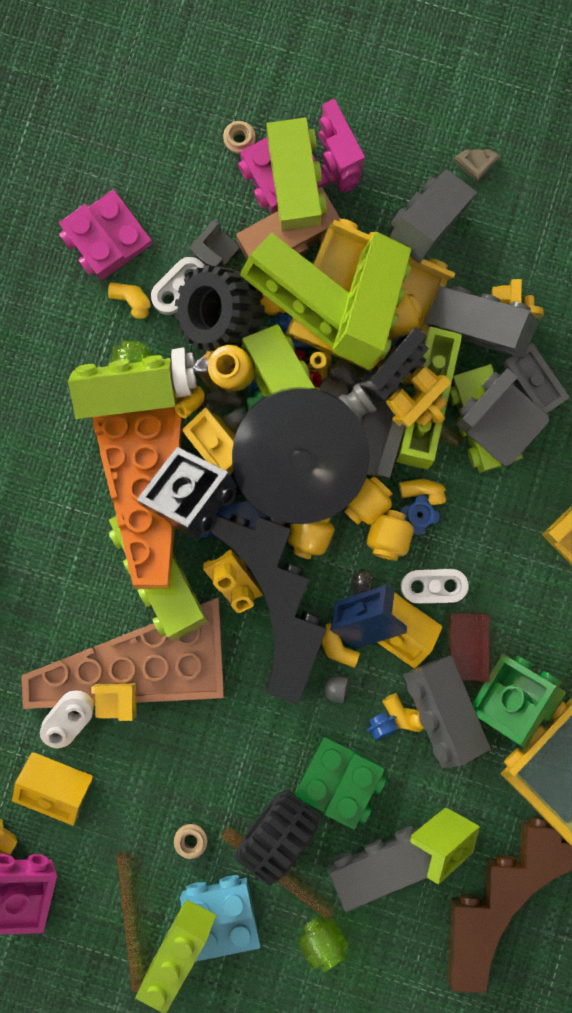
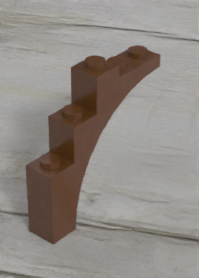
M532 816L531 821H521L519 861H516V857L509 855H497L496 860L486 859L484 900H481L480 896L474 894H461L460 898H451L447 981L452 991L486 993L490 965L498 941L511 918L530 896L553 879L572 871V846L542 816Z

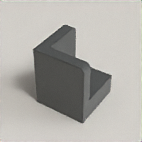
M214 219L189 247L191 257L199 259L205 266L225 267L239 251V245L221 231L220 223Z

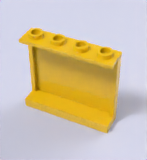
M346 219L333 220L327 227L313 265L350 293L361 252L375 232H370L368 235L357 230L358 225ZM409 256L408 263L412 264V267L401 287L405 289L407 295L413 294L418 301L422 311V318L419 319L418 329L426 335L429 326L425 321L439 286L445 287L447 281L454 278L455 273L447 270L448 265L437 259L430 258L429 261L423 259L419 264ZM293 317L285 335H289L294 340L320 351H327L334 357L368 371H371L380 360L378 358L373 366L367 369L332 353L333 348ZM410 372L401 381L404 385L412 384L408 380L411 375Z

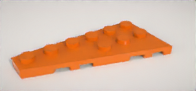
M177 397V402H176V404H177L179 401H181V400L183 399V397H179V398ZM175 407L92 417L135 589H170L175 528L166 519L142 507L137 499L176 447L181 448L184 418L176 413Z

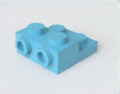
M238 875L221 878L219 884L206 886V882H198L188 885L186 890L182 891L180 896L181 907L185 900L188 899L217 915L208 939L195 962L260 948L261 944L248 878L239 879Z

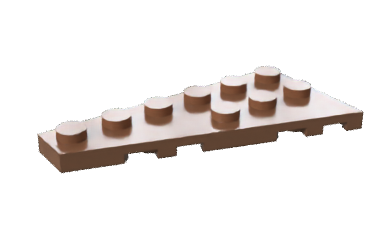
M219 597L201 604L209 623L176 641H172L167 635L161 637L153 623L22 675L23 709L54 707L70 691L87 693L95 705V694L91 693V686L95 684L136 683L137 703L224 698Z

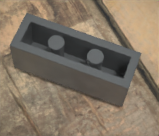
M447 169L437 179L431 176L422 188V194L416 192L406 206L408 210L406 211L404 208H401L390 224L394 227V230L389 238L412 248L410 257L419 264L463 215L477 191Z
M454 285L452 289L439 286L425 323L429 327L462 334L461 341L524 359L539 321L532 314L531 308L523 303L513 301L511 305L504 304L493 295L483 293L481 297L471 295L469 290Z
M452 655L433 659L403 674L408 692L415 702L420 714L421 724L427 731L433 746L434 755L439 761L441 768L462 766L491 750Z
M413 826L403 828L395 833L396 837L385 842L382 839L374 840L366 844L362 852L354 855L351 852H346L333 859V864L328 865L329 873L345 912L427 878L432 855L410 842L411 835L419 828L414 829Z

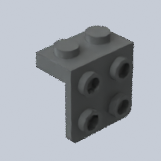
M509 368L501 375L495 371L481 386L486 392L478 400L473 396L459 411L463 417L456 424L502 466L511 465L549 422L548 415L512 384L518 376Z

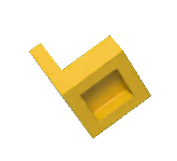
M136 683L95 684L91 686V693L95 694L96 718H118V721H133L137 717Z

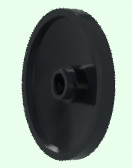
M291 387L265 396L245 414L237 428L233 441V471L237 484L246 499L263 514L275 520L291 524L319 522L342 511L361 490L369 468L370 453L368 439L356 414L336 396L310 387Z

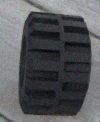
M211 265L204 266L203 268L198 267L193 270V275L185 277V285H180L178 290L180 296L179 299L175 300V306H178L175 319L180 322L178 329L181 334H185V341L188 344H193V347L196 349L215 351L225 345L241 347L242 338L257 333V327H262L263 320L260 317L261 313H265V305H261L260 301L263 299L262 292L256 291L257 288L241 277V271L238 269ZM221 299L222 311L218 320L217 307Z
M289 789L278 793L261 812L240 842L235 859L268 886L279 881L298 860L313 838L319 826L320 814Z

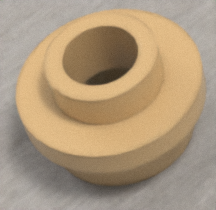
M244 121L230 123L223 134L225 146L236 154H240V151L255 144V131L250 124ZM236 135H243L245 140L238 143L234 141V137Z
M186 824L179 828L175 834V850L184 858H197L203 854L207 847V835L200 826ZM188 835L195 836L197 844L194 846L187 845L185 837Z

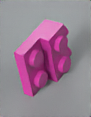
M333 99L322 105V118L319 119L321 131L318 132V135L325 148V153L322 154L324 165L321 166V169L329 184L334 183L337 191L341 190L342 193H346L354 189L359 184L358 181H361L365 156L336 100Z
M266 137L240 151L241 162L238 163V166L245 180L251 179L254 183L256 190L253 193L262 209L267 207L270 214L278 211ZM322 170V181L317 182V188L328 186V180Z
M114 189L91 206L87 207L84 204L59 222L63 229L59 235L70 250L75 247L82 255L78 259L79 263L89 276L95 273L100 281L153 244Z
M0 854V934L44 932L57 879L52 859L48 860L46 856L41 854H32L28 860H14L10 855Z

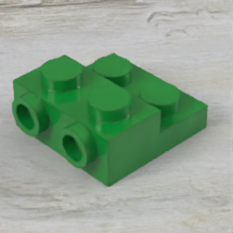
M502 654L472 705L479 719L526 748L543 719L550 721L566 692L558 687L561 681L549 673L543 671L539 676L531 671L534 665L522 657L516 655L515 659L512 660Z
M323 735L294 794L305 803L323 811L324 815L355 830L358 823L364 825L368 820L372 807L367 804L373 793L377 795L381 793L387 776L383 775L385 768L382 764Z

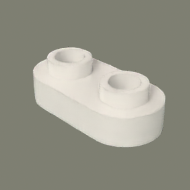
M185 257L153 287L151 300L158 312L164 315H173L178 312L175 300L179 299L180 296L178 293L180 285H185L184 279L187 273L193 272L198 267L203 268L205 266L203 262L195 257ZM166 295H173L174 301L170 304H165L163 298Z
M185 347L172 349L171 369L177 397L192 395V388L197 387L195 377L196 364L193 352L187 353Z
M455 569L415 570L407 573L401 582L403 596L412 603L457 602L463 599L468 591L467 578L462 572ZM449 579L453 580L456 585L452 592H448L444 588L445 582ZM416 580L420 581L423 585L420 593H415L411 589L412 583Z
M82 691L66 693L44 718L40 730L41 740L53 748H63L69 745L92 717L94 708L92 698Z

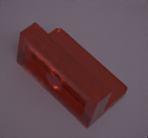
M450 613V655L453 657L462 680L489 682V614Z

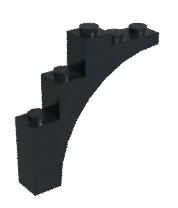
M216 514V523L211 532L229 545L250 568L264 593L271 613L275 640L274 659L266 693L298 705L326 632V625L321 623L322 618L316 614L303 611L302 615L296 614L309 580L308 576L303 574L304 568L289 562H285L284 567L278 565L291 527L286 526V522L275 520L269 516L266 518L259 516L256 527L253 528L249 526L251 520L231 514L229 519Z

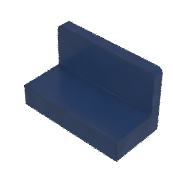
M384 585L334 602L330 631L337 634L352 647L360 648L406 634L407 625L392 615L395 591L389 586Z

